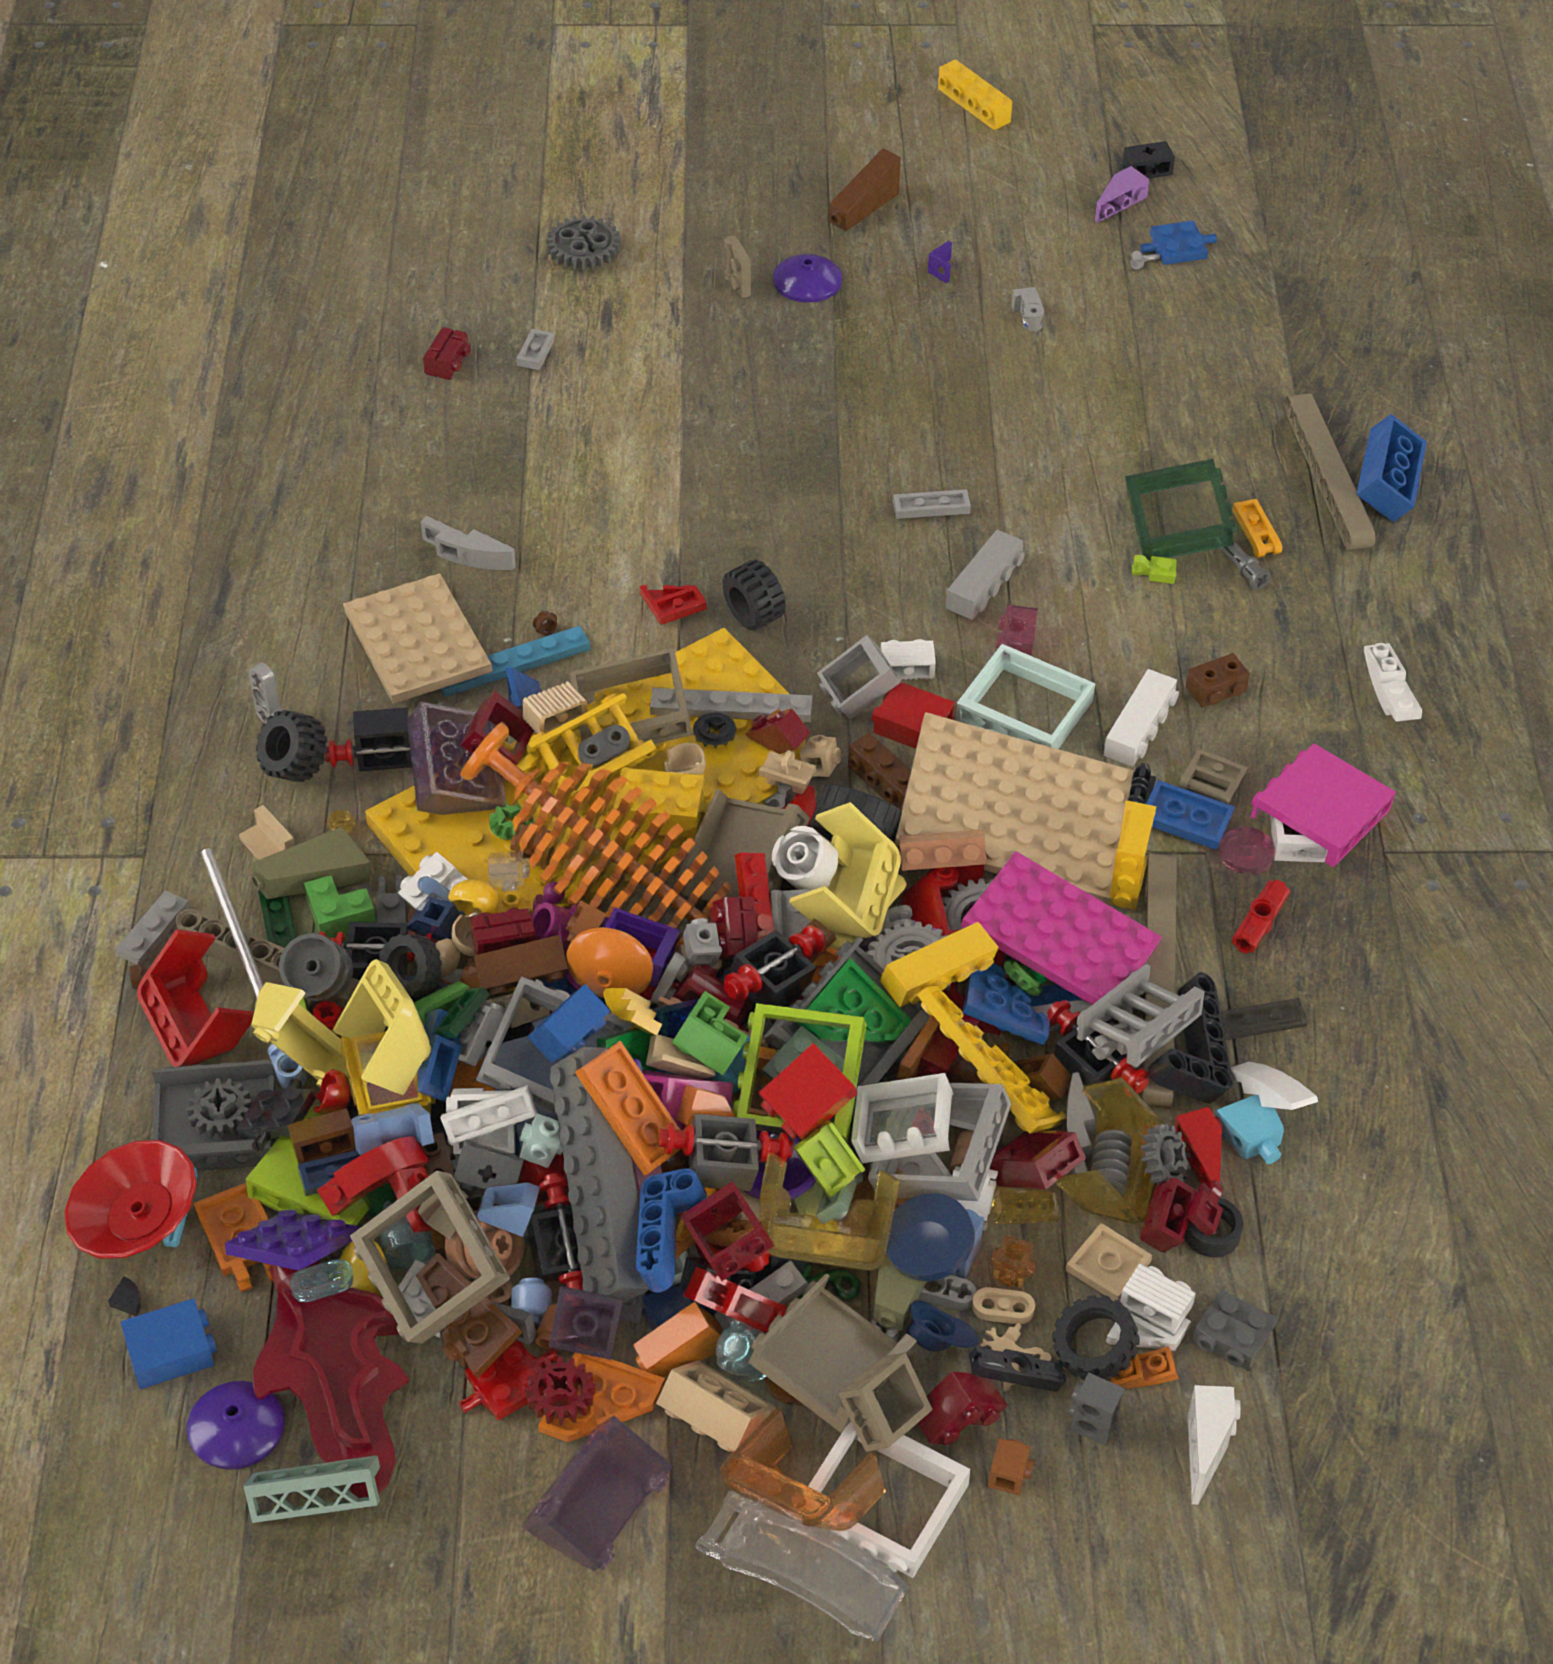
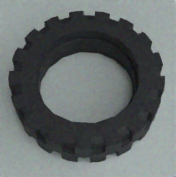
M1091 1295L1087 1296L1086 1300L1078 1299L1074 1301L1073 1306L1070 1308L1067 1306L1061 1312L1063 1314L1061 1319L1057 1318L1054 1325L1056 1331L1052 1333V1339L1055 1343L1053 1346L1059 1359L1073 1376L1077 1377L1079 1375L1082 1380L1086 1379L1088 1373L1102 1379L1109 1376L1111 1378L1116 1377L1121 1369L1126 1370L1130 1366L1129 1361L1131 1358L1135 1359L1138 1352L1136 1345L1140 1344V1337L1137 1333L1138 1327L1129 1310L1124 1308L1120 1301L1116 1299L1112 1301L1109 1296L1104 1295L1101 1298ZM1100 1318L1110 1319L1119 1325V1340L1114 1348L1105 1355L1096 1358H1083L1073 1352V1337L1077 1330L1086 1322Z

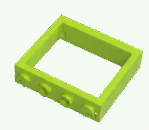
M756 1003L755 1013L751 1012L748 1020V1030L752 1031L750 1042L746 1041L744 1044L743 1059L746 1060L745 1071H740L738 1077V1089H741L740 1101L735 1100L734 1116L755 1119L756 1130L785 1133L781 1128L784 1122L780 1118L749 1114L765 1018L850 1029L843 1074L857 1089L867 1027L864 1017ZM855 1097L840 1109L835 1116L834 1126L846 1143H848Z

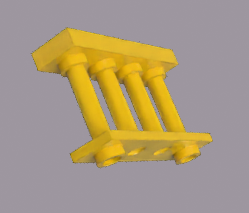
M615 693L604 698L601 701L602 704L547 734L542 731L530 738L531 742L528 743L527 747L529 755L539 750L551 770L555 769L559 762L549 744L563 737L577 763L580 765L581 762L578 758L580 744L573 731L585 725L588 726L592 735L602 731L596 720L601 716L611 712L616 723L628 731L630 736V747L628 749L630 751L621 756L619 754L598 768H591L578 790H574L571 793L568 801L572 800L583 786L588 787L591 777L599 769L611 771V774L605 780L607 781L620 774L622 767L631 768L654 756L657 748L652 739L645 743L643 740H639L620 706L625 704L627 698L625 693L618 696ZM566 774L564 776H561L557 781L559 784L557 788L567 778Z

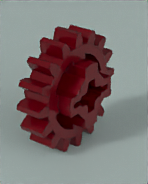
M559 1356L555 1364L546 1359V1367L544 1369L539 1366L534 1367L535 1376H528V1387H525L526 1398H528L529 1409H535L536 1418L546 1415L547 1424H550L555 1418L558 1419L560 1426L564 1425L565 1418H569L575 1423L577 1413L583 1416L587 1415V1406L594 1405L593 1395L596 1394L595 1383H593L592 1372L586 1373V1365L584 1363L576 1367L574 1358H571L568 1363H563L562 1357ZM579 1384L582 1387L580 1396L577 1394ZM541 1387H544L543 1397L539 1394Z

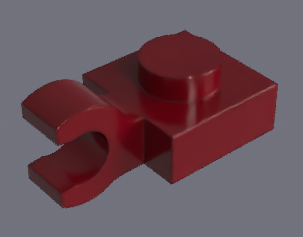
M1216 1179L1212 1181L1210 1188L1205 1183H1201L1198 1192L1194 1194L1187 1218L1206 1236L1216 1233L1223 1208L1218 1205V1201L1224 1187Z

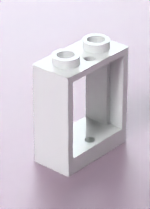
M1270 815L1274 861H1325L1327 849L1304 835H1284L1283 822Z

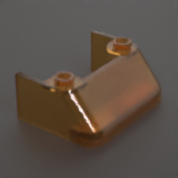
M775 1409L724 1461L720 1468V1473L726 1487L804 1526L833 1531H845L852 1528L886 1492L876 1456L871 1452L829 1497L783 1475L782 1470L774 1465L792 1448V1444L782 1412L779 1409Z

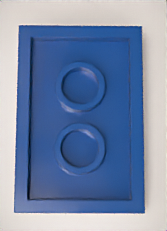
M1160 780L1157 781L1146 803L1147 805L1157 806L1152 825L1153 828L1217 850L1235 809L1234 806Z

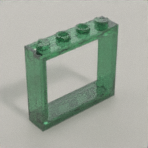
M1214 459L1125 476L1127 495L1141 553L1149 561L1151 556L1172 558L1234 545L1233 533L1237 532L1235 519L1230 520V517H1232L1230 502H1225L1228 499L1225 484L1220 485L1223 482L1221 468H1216ZM1206 481L1211 482L1222 524L1150 538L1140 498L1141 494Z

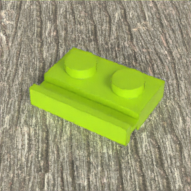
M829 1120L820 1129H816L793 1147L829 1197L834 1196L854 1180L858 1173L865 1171L863 1165Z

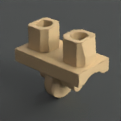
M790 750L785 755L770 751L764 765L759 770V775L766 777L768 784L777 786L785 783L791 785L793 792L803 794L815 773L816 765L794 759L795 753Z

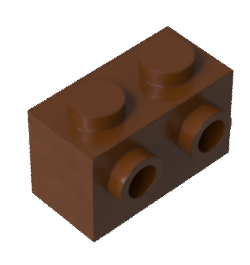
M1232 653L1188 669L1185 687L1200 707L1203 708L1247 692L1250 673L1236 655Z
M347 1109L287 1125L298 1164L356 1150L354 1129Z

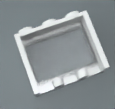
M945 1073L858 1086L851 1141L862 1163L950 1151L948 1133L951 1100L954 1093Z

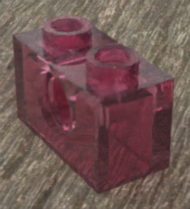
M1007 605L1006 615H1000L999 630H1003V633H998L996 648L1004 644L1032 656L1038 608Z

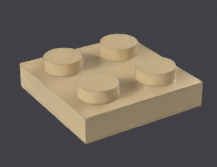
M1100 1223L1066 1264L1065 1271L1104 1296H1109L1112 1301H1115V1299L1119 1301L1124 1286H1126L1138 1265L1142 1264L1147 1267L1151 1262L1152 1255Z

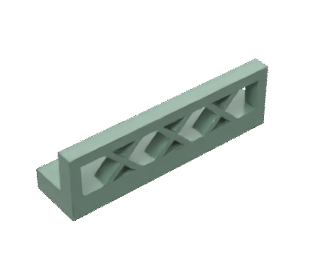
M378 1456L253 1473L243 1486L252 1523L378 1506L380 1499L374 1478L380 1469ZM366 1482L369 1497L358 1498L349 1492L348 1489L354 1483ZM329 1487L338 1493L339 1497L335 1502H326L316 1494L320 1488ZM289 1492H299L308 1501L304 1506L296 1507L285 1498ZM267 1496L276 1502L277 1505L273 1510L260 1512L256 1497Z

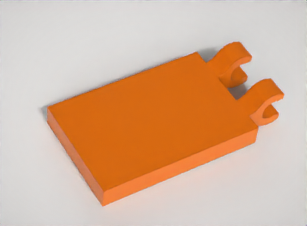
M244 1183L193 1203L196 1215L223 1275L227 1276L233 1273L241 1293L253 1288L246 1268L260 1262L226 1255L225 1242L237 1237V1234L242 1231H248L258 1226L259 1222L268 1220L261 1202L254 1198H248L247 1185ZM263 1263L268 1278L272 1281L270 1273L271 1264Z

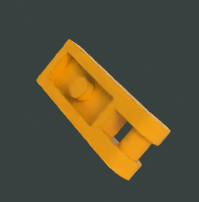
M1251 499L1233 503L1232 511L1252 545L1255 557H1264L1267 553H1272L1273 555L1281 553V541L1258 500Z

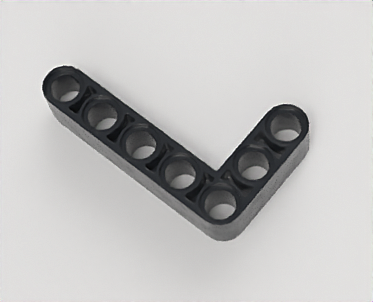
M1199 972L1178 990L1179 996L1185 995L1193 987L1205 991L1202 1014L1184 1028L1188 1054L1171 1048L1149 1065L1148 1073L1157 1085L1210 1104L1232 1088L1233 1078L1216 985L1209 975Z

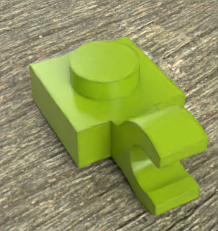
M1134 555V565L1132 564L1131 574L1137 576L1149 575V581L1174 584L1177 559L1151 556L1149 561L1143 555Z

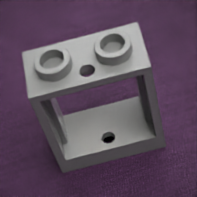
M868 635L817 672L822 680V683L819 685L828 697L832 696L833 700L830 703L839 715L844 713L850 720L901 682L880 648ZM871 659L880 674L845 699L837 684Z

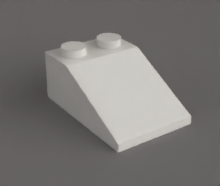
M1195 1385L1187 1417L1192 1504H1199L1228 1448L1230 1436L1236 1435V1420L1240 1419L1241 1407L1240 1400H1235L1234 1387Z

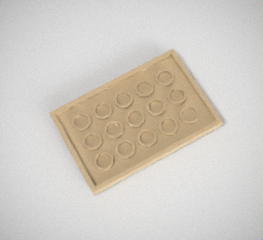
M440 573L343 603L344 611L393 704L493 672L491 662Z

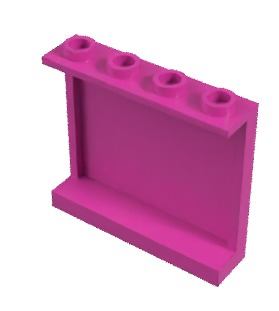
M1313 743L1306 751L1302 750L1297 755L1293 764L1288 763L1278 778L1273 777L1263 792L1259 791L1254 796L1251 803L1254 806L1251 818L1255 819L1262 811H1265L1327 849L1328 852L1324 862L1334 868L1390 811L1396 792Z

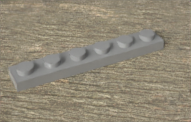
M652 688L650 715H666L679 711L675 689ZM684 689L688 713L691 717H701L708 713H721L732 719L754 720L761 714L767 716L777 709L783 711L793 708L802 722H811L812 695Z

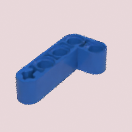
M680 1169L650 1176L641 1186L636 1268L648 1288L653 1292L667 1290L674 1281L677 1213L688 1211L707 1198L705 1188L696 1173L691 1169Z

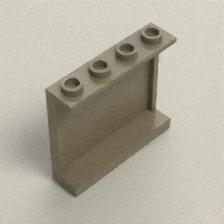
M717 789L709 803L703 821L698 827L694 838L696 845L684 860L673 887L685 870L690 868L695 858L703 851L708 859L681 895L688 900L695 888L715 866L720 874L699 902L708 904L726 881L732 887L726 897H739L734 855L740 852L765 853L771 897V891L779 890L784 879L777 872L772 862L774 845L782 835L785 837L788 833L792 832L790 829L797 826H807L810 818L798 805L788 803L786 809L728 798L721 790Z
M825 1274L818 1282L814 1280L810 1282L802 1294L803 1297L801 1299L796 1297L790 1303L785 1312L787 1314L784 1317L778 1315L774 1319L766 1335L762 1332L757 1336L751 1345L754 1352L749 1363L839 1432H842L851 1420L838 1393L880 1358L906 1352L909 1357L917 1340L906 1334L898 1343L824 1289L830 1277L828 1274ZM888 1377L872 1390L874 1395L888 1382Z

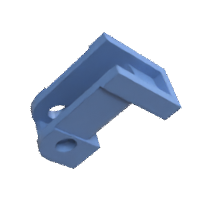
M418 1103L408 1104L406 1107L375 1114L360 1115L351 1120L354 1129L356 1151L360 1155L392 1140L408 1136H415L422 1146L434 1143L430 1114Z

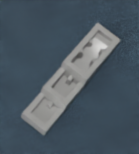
M1079 1072L1072 1074L1068 1095L1067 1131L1076 1133L1086 1157L1084 1161L1072 1169L1077 1190L1080 1192L1090 1189L1088 1170L1085 1164L1091 1163L1092 1146L1089 1137L1096 1136L1095 1118Z

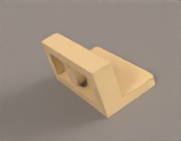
M264 805L254 810L256 825L239 834L240 840L258 860L295 846L292 835Z
M658 1034L651 1036L646 1065L690 1077L706 1079L715 1076L714 1069L706 1067L703 1062L692 1055H687L680 1051L678 1046L672 1043L674 1039Z

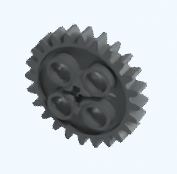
M582 215L581 219L573 216L572 221L565 218L564 224L557 222V227H551V232L547 233L546 244L548 254H551L552 260L556 259L557 264L564 262V268L570 265L573 266V270L581 267L583 271L588 266L594 270V265L602 268L603 262L610 264V258L616 259V253H620V232L616 231V226L610 225V221L603 223V218L594 220V216H591L590 219H586L585 215Z

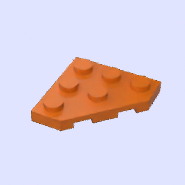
M577 1347L572 1358L575 1359L576 1367L584 1363L586 1365V1373L592 1372L593 1383H595L596 1394L593 1395L594 1405L587 1406L586 1416L577 1413L575 1423L569 1418H565L564 1425L560 1426L558 1419L555 1418L550 1424H547L546 1415H543L538 1425L539 1432L565 1442H571L651 1412L665 1385V1378ZM579 1384L577 1394L580 1396L582 1387Z

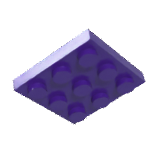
M283 1210L277 1216L259 1222L258 1226L238 1233L237 1237L225 1242L226 1255L300 1271L352 1242L350 1235L358 1230V1226L346 1224L343 1220L322 1219L319 1215L298 1214L295 1210Z

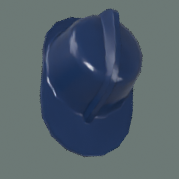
M914 1301L910 1305L912 1320L906 1334L917 1340L916 1343L922 1348L936 1352L946 1350L951 1345L960 1348H970L978 1343V1335L975 1330L961 1319L945 1313L924 1301Z

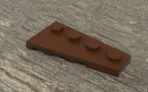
M438 1253L415 1275L435 1309L442 1306L471 1284ZM486 1297L446 1326L477 1379L523 1333L512 1320Z

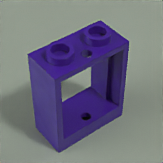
M614 908L610 917H605L600 928L620 930L637 939L642 945L657 950L652 960L653 975L649 985L657 988L676 950L680 930Z

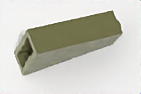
M340 827L253 862L251 880L256 890H260L267 899L306 893L305 882L330 875L335 887L370 881V861L343 827Z
M888 1206L886 1210L884 1231L890 1216L896 1210V1208ZM883 1233L873 1320L886 1328H895L903 1331L911 1314L910 1305L918 1300L926 1281L906 1277L893 1266L884 1247Z

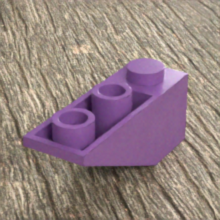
M1132 166L1114 174L1097 202L1095 222L1098 223L1147 198L1149 179Z

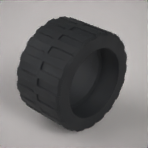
M835 784L823 786L809 825L810 828L821 833L825 839L832 841L833 835L815 819L816 815L851 802L891 841L893 840L902 815L899 808L882 799L849 787Z

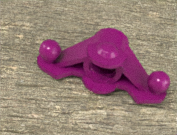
M550 882L544 887L543 895L538 894L533 900L531 921L535 929V941L560 935L566 958L569 946L565 941L569 931L565 929L573 914L575 915L579 902L570 909L557 906L556 904L564 899L565 890L561 895H558L553 891L558 882ZM570 972L565 975L575 988H581Z

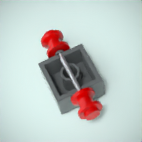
M695 1114L691 1125L687 1124L684 1130H675L673 1123H667L665 1129L661 1128L659 1132L658 1143L659 1147H663L664 1153L671 1154L674 1148L682 1149L684 1155L688 1156L689 1169L696 1173L703 1187L721 1189L733 1181L738 1190L751 1191L759 1171L758 1161L765 1162L768 1157H776L779 1164H785L787 1158H791L793 1153V1141L788 1140L787 1133H780L777 1139L769 1138L767 1131H761L757 1140L755 1119Z

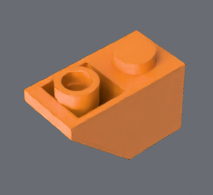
M686 1084L676 1120L687 1126V1124L691 1125L695 1114L735 1117L724 1096L714 1091Z

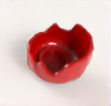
M331 1069L325 1073L321 1082L320 1092L315 1095L321 1102V1106L313 1108L315 1113L324 1115L346 1108L351 1099V1087L349 1079L344 1072Z

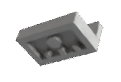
M810 889L771 891L770 901L774 931L777 930L787 940L793 934L800 933L810 923L803 914L789 903L790 898L812 891Z

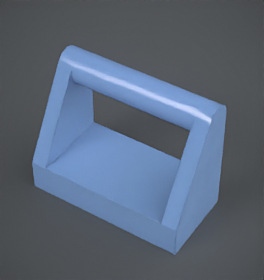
M520 1183L487 1188L478 1211V1219L523 1237L533 1213L540 1187L531 1183Z

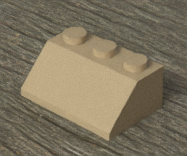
M699 1360L672 1369L656 1403L665 1409L667 1415L686 1421L691 1425L693 1431L712 1437L718 1441L717 1444L722 1449L729 1452H737L748 1447L776 1409L772 1404Z

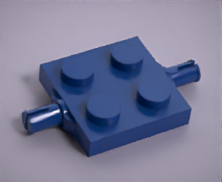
M1194 220L1151 226L1150 235L1153 242L1140 244V251L1142 254L1148 252L1159 254L1163 265L1207 259L1208 251L1205 244L1217 243L1216 233L1202 235Z

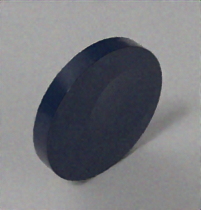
M937 1193L922 1194L905 1201L890 1216L884 1231V1247L893 1266L906 1277L919 1281L939 1280L956 1272L969 1258L975 1241L974 1226L966 1209L957 1200Z

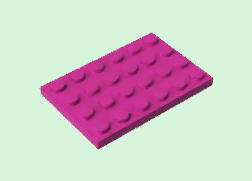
M1017 851L1014 852L969 910L960 925L962 928H966L979 922L999 947V950L1092 1005L1127 979L1132 972H1136L1145 965L1162 939V936Z

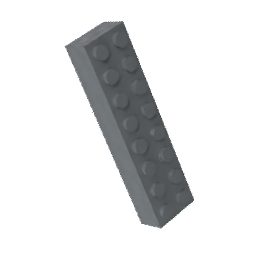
M581 1047L550 1067V1081L553 1085L555 1096V1112L558 1116L560 1129L559 1139L564 1154V1170L568 1180V1197L572 1206L573 1229L577 1238L578 1261L581 1264L582 1287L586 1296L587 1306H619L650 1289L636 1268L639 1202L631 1156L575 1074V1071L609 1049Z

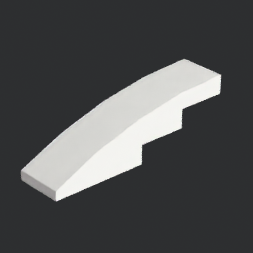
M1246 1062L1231 1067L1233 1081L1242 1083L1244 1094L1259 1095L1262 1107L1293 1110L1318 1102L1317 1096L1282 1071L1253 1062Z

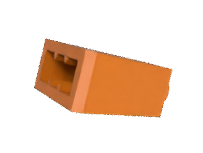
M693 1302L633 1344L638 1353L635 1359L639 1367L644 1371L661 1377L669 1375L672 1369L697 1360L702 1361L733 1346L717 1319L696 1302Z

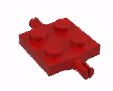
M515 1341L478 1379L470 1368L464 1370L467 1380L474 1388V1394L458 1402L461 1410L466 1414L481 1404L489 1409L497 1421L527 1405L528 1398H526L525 1387H528V1376H535V1366H539L542 1369L546 1367V1359H549L551 1363L557 1361L558 1356L556 1352L551 1348L536 1358L527 1351L521 1342ZM544 1387L540 1389V1396L543 1395Z

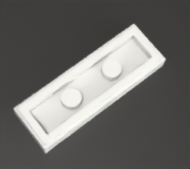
M526 1085L442 1114L440 1118L450 1144L454 1145L533 1118L538 1111L529 1087Z

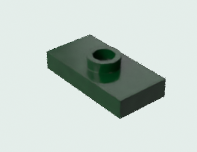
M484 987L467 989L436 1027L434 1033L446 1039L457 1037L464 1027H467L475 1020V1013L490 995Z

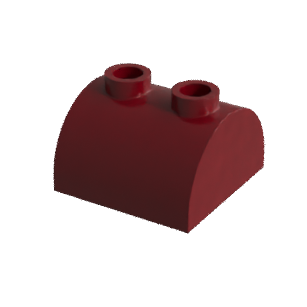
M696 964L684 977L672 997L681 1000L686 1004L687 1008L693 1010L704 991L730 1007L723 1019L733 1021L738 1016L745 1000L736 1001L726 994L724 982L715 977L716 971L714 968L706 964L701 966Z

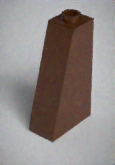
M884 148L881 149L829 204V222L847 231L899 194L901 157Z

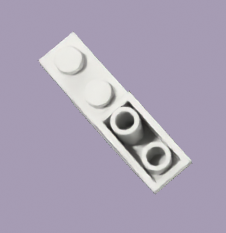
M1390 643L1364 646L1370 678L1385 714L1392 715L1395 722L1421 719L1422 708L1405 681L1406 671Z

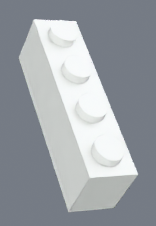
M1150 669L1146 671L1106 737L1105 757L1132 767L1138 758L1142 759L1144 757L1148 741H1153L1156 737L1158 724H1163L1167 718L1168 707L1174 706L1179 695V692L1176 691L1177 679Z

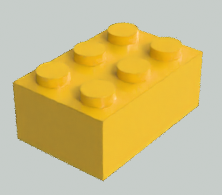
M622 767L621 776L627 778L628 782L618 793L614 808L618 809L622 798L630 789L633 791L637 786L643 792L633 804L629 814L619 828L615 827V831H620L628 820L632 821L637 809L645 801L647 802L652 798L657 802V805L647 816L643 826L637 833H643V831L646 833L656 816L666 810L670 818L661 828L658 835H666L678 823L683 829L679 837L695 838L700 825L705 798L704 775Z

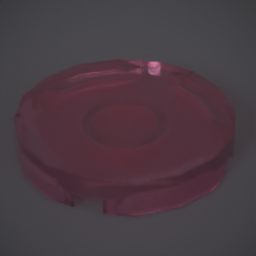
M1237 827L1228 831L1222 837L1219 849L1220 858L1229 869L1237 873L1252 872V874H1259L1267 870L1273 863L1275 846L1273 840L1261 830L1251 827Z

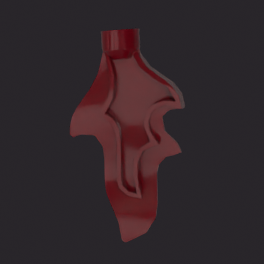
M320 1260L300 1271L271 1265L270 1273L278 1293L277 1316L270 1336L260 1352L253 1369L255 1397L262 1400L271 1393L290 1390L304 1404L315 1451L324 1463L378 1456L380 1469L374 1478L379 1495L389 1485L396 1466L394 1444L384 1420L383 1407L393 1392L409 1383V1378L399 1365L380 1354L375 1338L376 1336L400 1335L397 1330L398 1323L393 1314L389 1313L384 1307L383 1298L377 1294L342 1286L325 1278ZM366 1482L354 1483L350 1486V1492L358 1498L369 1497Z

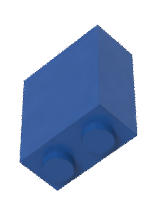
M195 1298L120 1321L139 1389L214 1366L211 1354L217 1352L212 1334L205 1335L204 1328L208 1327L209 1323L204 1308L198 1310Z

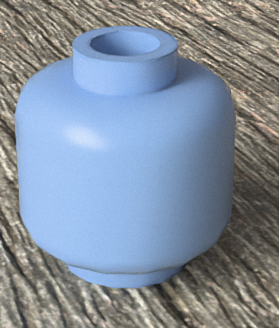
M524 1278L512 1289L511 1307L532 1313L534 1326H538L548 1305H552V1289L544 1284L543 1279Z

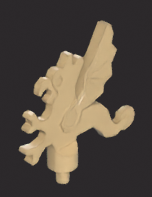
M1019 1323L1015 1327H1009L1002 1337L997 1336L994 1327L991 1328V1331L987 1330L985 1334L994 1341L982 1339L980 1344L981 1348L989 1347L991 1350L1001 1352L1009 1349L1033 1354V1356L1038 1355L1041 1360L1051 1361V1355L1048 1352H1044L1041 1348L1022 1349L1015 1344L1021 1334L1019 1330L1022 1326ZM1012 1363L1014 1369L1021 1373L1020 1369L1018 1368L1019 1365L1016 1363ZM1004 1382L1003 1391H1008L1011 1385L1015 1384Z

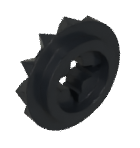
M721 713L702 715L693 725V734L695 735L696 742H702L704 747L713 745L716 749L721 744L727 747L728 742L734 740L736 733L734 721ZM710 729H713L715 732L719 731V734H716L714 732L710 733Z

